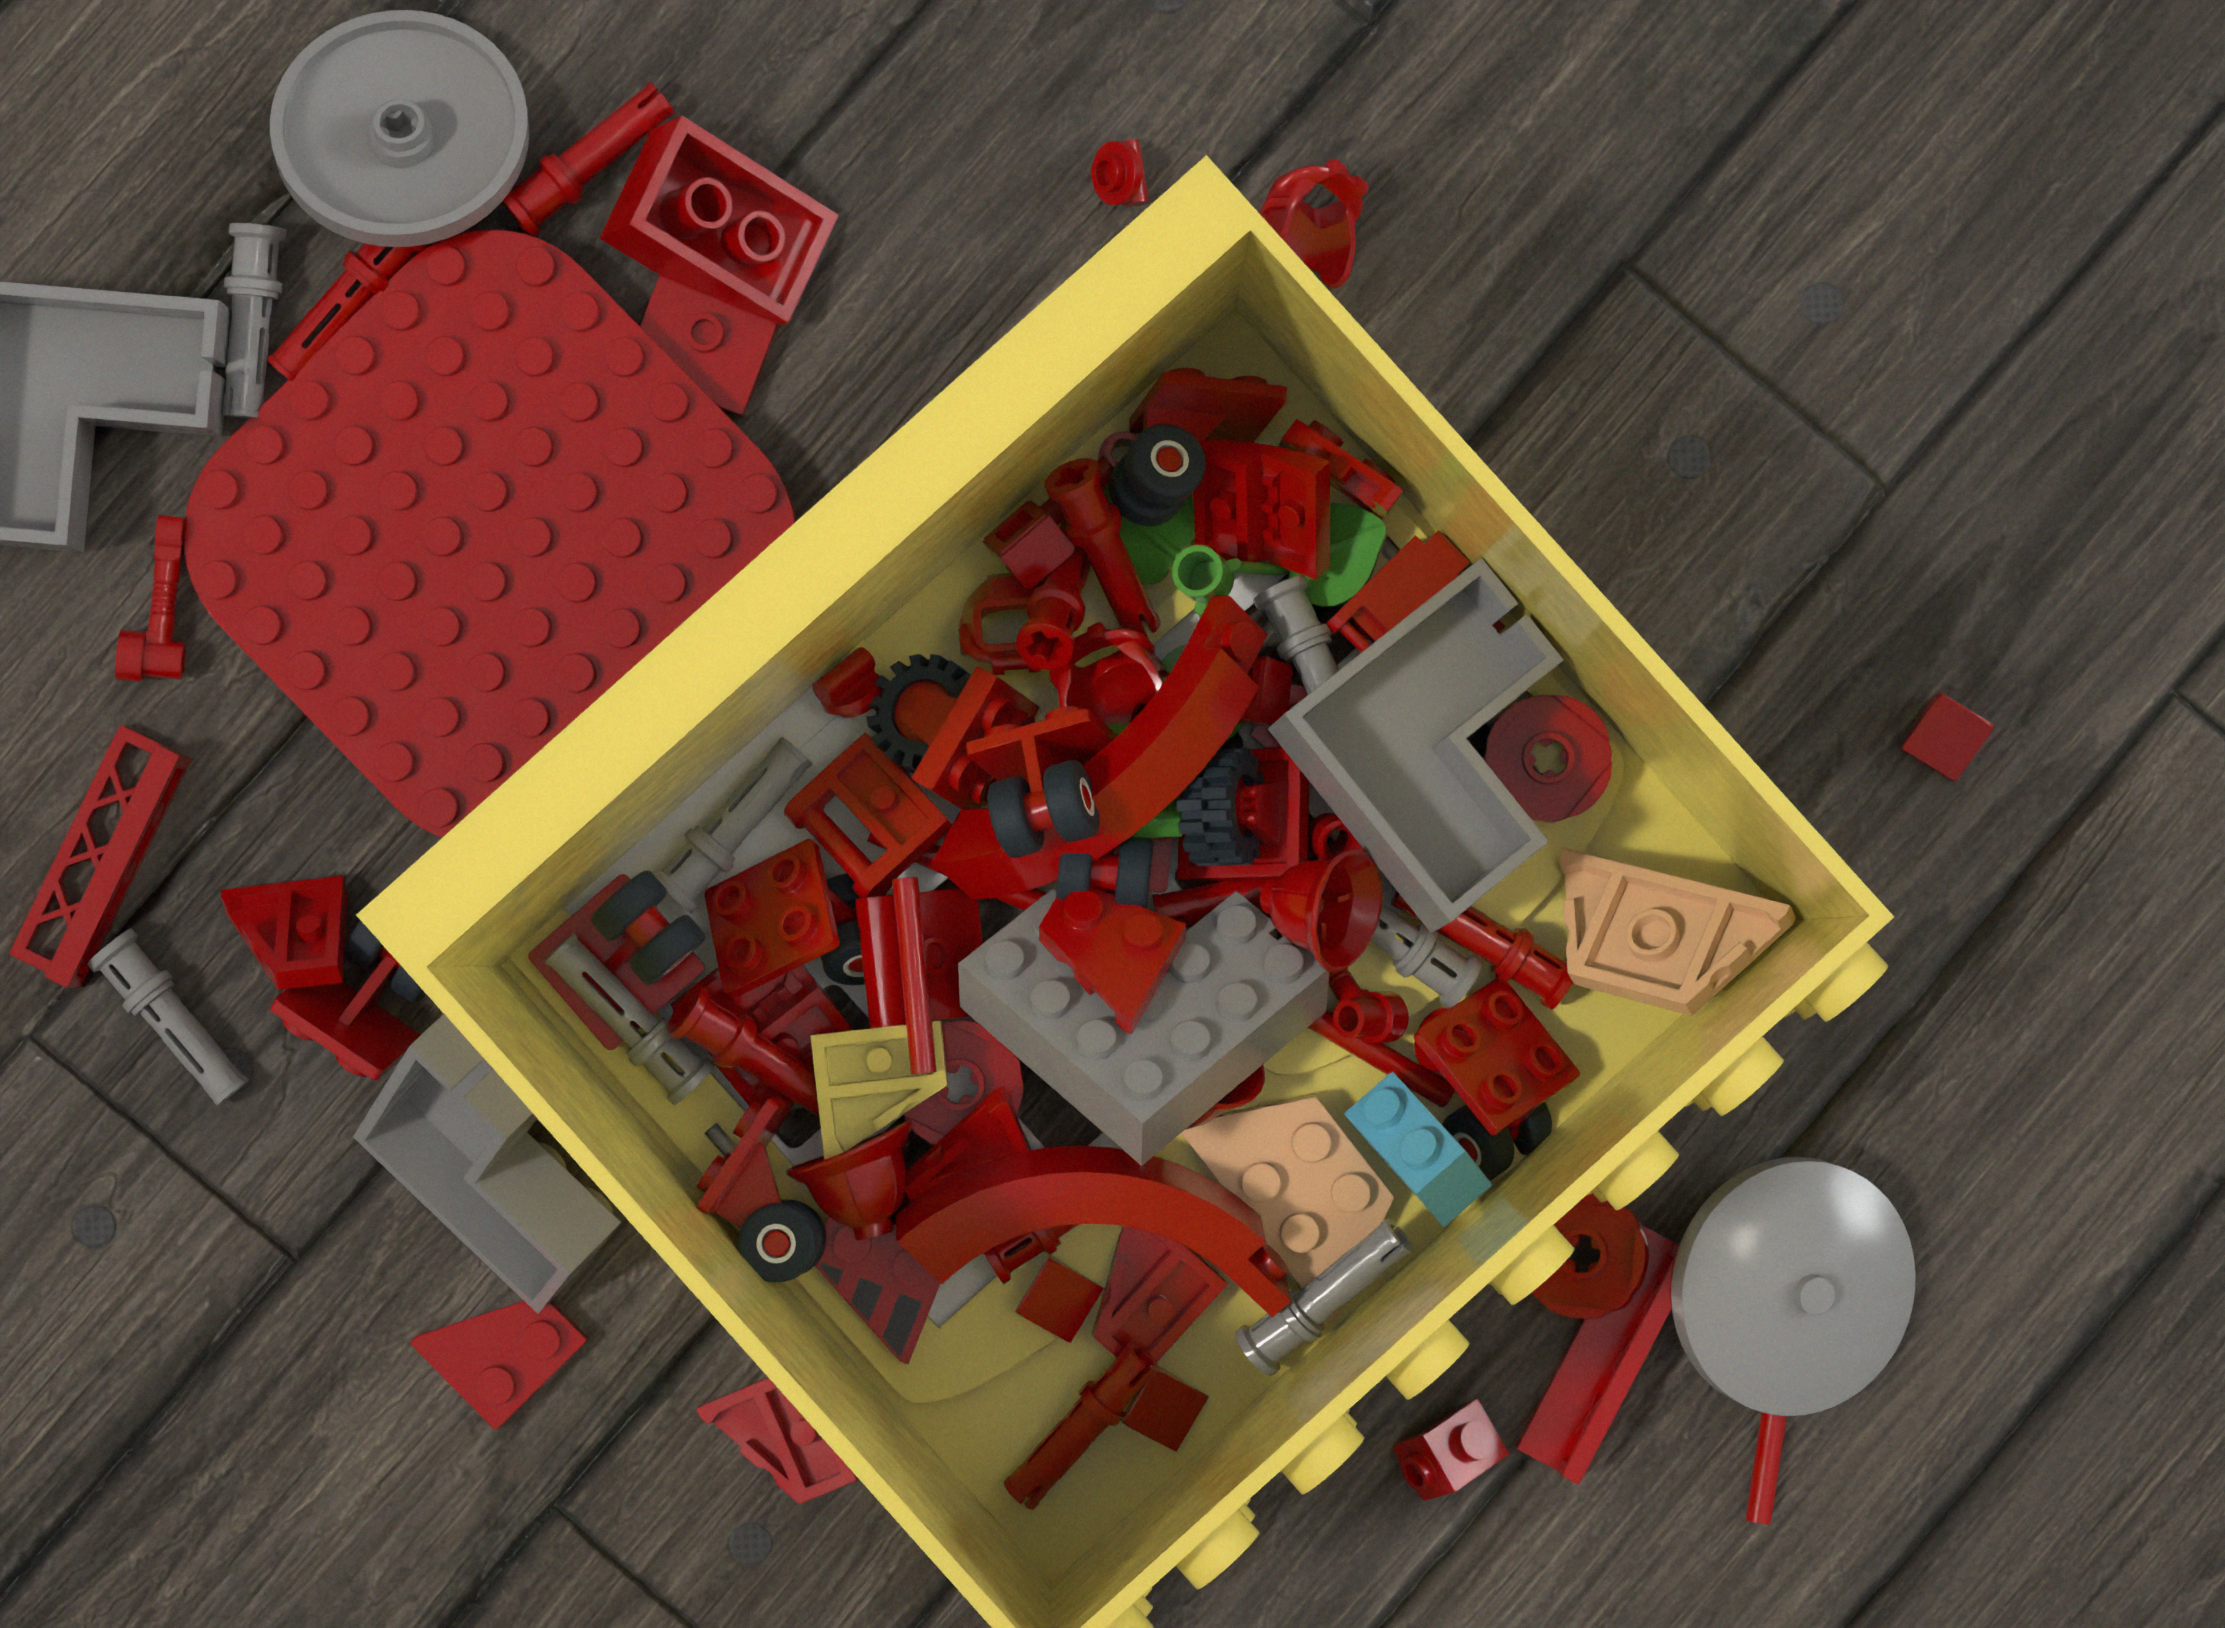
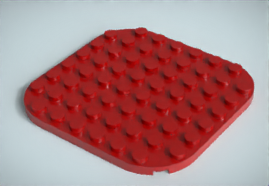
M480 230L458 234L429 246L407 262L388 281L389 286L384 292L379 291L377 295L374 294L308 360L292 382L288 379L257 410L258 418L250 417L214 453L201 471L193 487L184 521L183 538L187 569L194 589L211 617L396 809L422 829L442 838L797 521L790 493L783 478L769 458L587 271L570 256L541 239L504 230Z

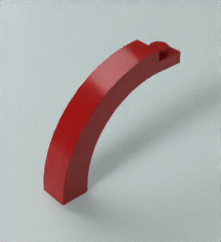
M1214 596L1209 600L1182 654L1159 690L1118 736L1082 765L1092 782V799L1100 815V826L1095 836L1069 843L1060 837L1055 827L1043 830L1044 844L1040 851L1019 858H1012L1003 851L996 838L988 808L960 810L932 863L971 899H988L1022 893L1057 880L1059 858L1062 854H1090L1093 862L1120 845L1167 807L1205 768L1227 740L1259 688L1247 674L1267 634L1231 596Z
M1046 1147L1013 1153L981 1163L946 1179L921 1194L896 1214V1242L941 1284L974 1258L1015 1237L1041 1229L1064 1225L1106 1224L1148 1231L1167 1237L1192 1249L1211 1261L1229 1276L1272 1318L1291 1302L1286 1278L1289 1269L1280 1255L1272 1247L1265 1244L1266 1238L1261 1215L1237 1195L1212 1179L1183 1165L1153 1156L1141 1166L1123 1149L1112 1147Z

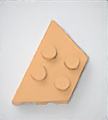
M1565 848L1562 849L1559 856L1560 867L1565 876L1564 924L1569 932V941L1566 945L1567 971L1574 985L1693 1016L1787 931L1793 925L1796 917L1789 904Z
M1314 1094L1283 1100L1278 1104L1263 1107L1258 1105L1234 1110V1113L1217 1116L1204 1125L1185 1129L1181 1133L1220 1184L1261 1215L1266 1243L1280 1255L1286 1263L1289 1272L1302 1288L1376 1229L1384 1220L1394 1199L1388 1188ZM1341 1308L1327 1319L1329 1323L1338 1316Z

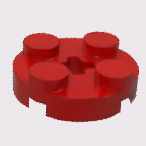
M1541 694L1516 702L1496 719L1485 740L1483 760L1532 821L1554 823L1582 814L1593 806L1604 793L1612 771V750L1604 723L1592 709L1569 696ZM1554 741L1563 748L1558 758L1565 766L1559 774L1552 770H1547L1540 775L1533 769L1537 759L1531 753V750L1536 743L1546 748Z
M958 1020L941 1023L947 1072L956 1074L961 1066L971 1069L970 1081L978 1086L974 1098L970 1095H963L958 1103L952 1102L947 1099L949 1087L946 1086L904 1113L906 1121L912 1120L913 1122L911 1129L924 1140L934 1145L996 1089L1005 1087L1016 1114L1021 1105L1024 1083L1019 1058L1007 1051V1048L978 1022Z
M1593 1193L1588 1196L1586 1195L1560 1218L1554 1226L1573 1247L1579 1246L1581 1237H1591L1592 1248L1600 1251L1599 1262L1590 1263L1588 1272L1577 1273V1263L1567 1259L1545 1282L1532 1292L1549 1310L1580 1320L1602 1318L1614 1311H1620L1627 1307L1635 1293L1642 1286L1649 1264L1648 1242L1638 1217L1626 1207L1615 1210L1608 1201L1601 1203Z

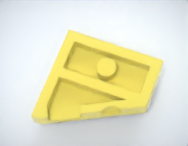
M941 1020L932 1021L937 1072L911 1075L906 1025L810 1035L824 1160L854 1147L948 1085Z

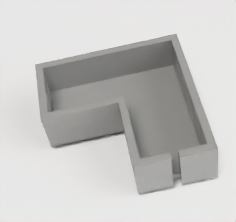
M0 282V545L84 552L96 426L222 437L224 421L222 409L226 379L215 373L216 367H226L232 313L229 307L219 300Z
M1482 558L1302 699L1268 728L1270 733L1372 858L1430 933L1452 922L1549 842L1467 740V737L1564 659L1527 614L1501 635L1492 625L1519 603Z
M1051 889L958 963L960 1007L1141 1166L1326 1012L1329 972L1319 965L1310 951L1290 942L1284 936L1277 940L1278 930L1273 926L1271 919L1237 891L1186 931V940L1132 1034L1123 1031L1115 1023L1114 1011L1096 992L1090 996L1074 979L1072 969L1067 964L1058 962L1039 941V925L1056 898V891L1054 889Z
M443 1014L408 1047L353 1138L539 1314L591 1261L621 1224V1221L613 1215L610 1203L601 1193L590 1187L585 1188L566 1170L563 1158L555 1149L545 1143H538L527 1133L537 1120V1117L446 1015Z

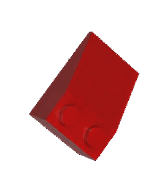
M681 115L650 131L599 239L653 272L785 325L789 323L839 215Z

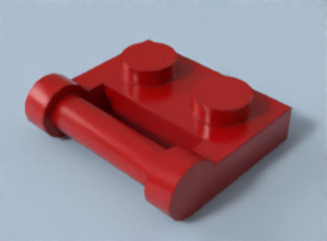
M866 732L787 803L783 811L784 816L795 828H805L855 882L853 890L860 898L884 896L893 886L892 879L898 878L942 838L952 826L946 816L893 761L883 755L885 752L876 747L872 738ZM835 796L887 850L875 862L872 863L824 812L825 805Z

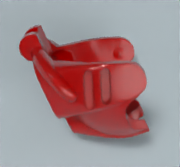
M1337 159L1329 160L1324 166L1307 165L1299 167L1275 179L1258 213L1311 271L1320 273L1325 285L1330 288H1338L1347 281L1352 269L1355 255V223L1362 210L1361 196L1367 194L1368 184L1360 176L1350 175L1347 172V167ZM1316 184H1320L1336 195L1339 201L1316 209L1307 204L1302 198Z
M1011 573L988 575L987 579L968 597L963 607L958 629L961 655H969L980 662L992 664V673L994 675H1005V671L1029 669V673L1041 672L1040 668L1030 665L1019 655L1016 642L985 643L983 640L982 620L987 614L999 611L1027 609L1030 595L1034 589L1044 585V581L1042 580L1035 587L1027 589Z
M1101 622L1088 626L1086 633L1074 638L1075 649L1073 657L1068 664L1059 669L1049 670L1050 682L1058 690L1060 708L1077 706L1089 709L1104 724L1131 723L1136 716L1137 709L1147 705L1169 675L1161 660L1154 653L1155 645L1143 633L1128 628L1106 630ZM1113 645L1120 649L1088 666L1078 667L1075 665L1083 657L1099 649Z

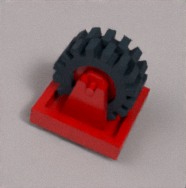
M921 654L909 656L911 666H906L902 662L897 661L890 666L896 676L891 681L883 675L880 676L875 684L884 691L881 698L874 696L873 702L868 705L876 711V715L866 716L868 728L877 733L871 737L874 744L884 751L883 755L891 761L914 773L911 777L912 780L962 810L981 809L982 806L988 805L989 787L997 780L968 757L966 743L984 738V733L988 729L998 725L1018 724L1025 726L1035 723L1034 716L1040 707L1002 679L979 666H976L973 673L970 674L953 661H948L942 656L930 654L929 660Z
M1220 748L1205 768L1179 794L1180 800H1177V811H1182V820L1178 822V827L1182 837H1178L1177 879L1186 882L1268 880L1273 876L1280 877L1290 867L1308 861L1309 780L1283 748Z

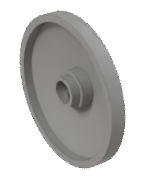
M389 10L359 16L343 22L317 37L299 53L286 70L276 90L270 115V138L280 176L296 203L310 217L332 232L361 243L386 247H410L444 240L465 231L488 216L504 200L516 183L524 166L530 136L528 111L521 82L513 66L495 44L478 31L455 19L435 13L414 10Z
M1788 1157L1769 1160L1738 1173L1712 1193L1700 1207L1690 1222L1677 1252L1671 1283L1672 1312L1679 1340L1688 1359L1697 1372L1721 1394L1746 1407L1763 1413L1781 1416L1808 1415L1835 1407L1863 1390L1884 1369L1897 1350L1909 1323L1915 1295L1916 1272L1913 1250L1907 1230L1892 1203L1875 1185L1859 1174L1836 1164L1814 1158Z

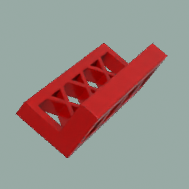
M119 725L9 955L46 972L44 977L66 988L83 986L90 971L87 963L99 952L192 760L191 757L124 725ZM130 743L151 753V756L136 787L126 790L118 766ZM112 780L116 794L103 798ZM119 802L123 814L109 843L98 847L91 827L95 813L98 809ZM84 838L88 851L76 855ZM92 860L95 872L81 901L71 905L63 883L64 877L69 867ZM55 896H57L61 909L48 913ZM64 917L67 930L53 959L30 949L42 924Z
M1642 1225L1641 1228L1647 1238L1649 1248V1264L1642 1286L1635 1293L1630 1304L1622 1310L1614 1311L1602 1318L1580 1321L1515 1445L1519 1451L1557 1470L1562 1477L1577 1485L1580 1484L1672 1309L1671 1283L1680 1245Z

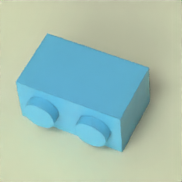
M1393 1071L1344 1113L1369 1145L1443 1227L1449 1224L1492 1186V1183L1462 1146Z

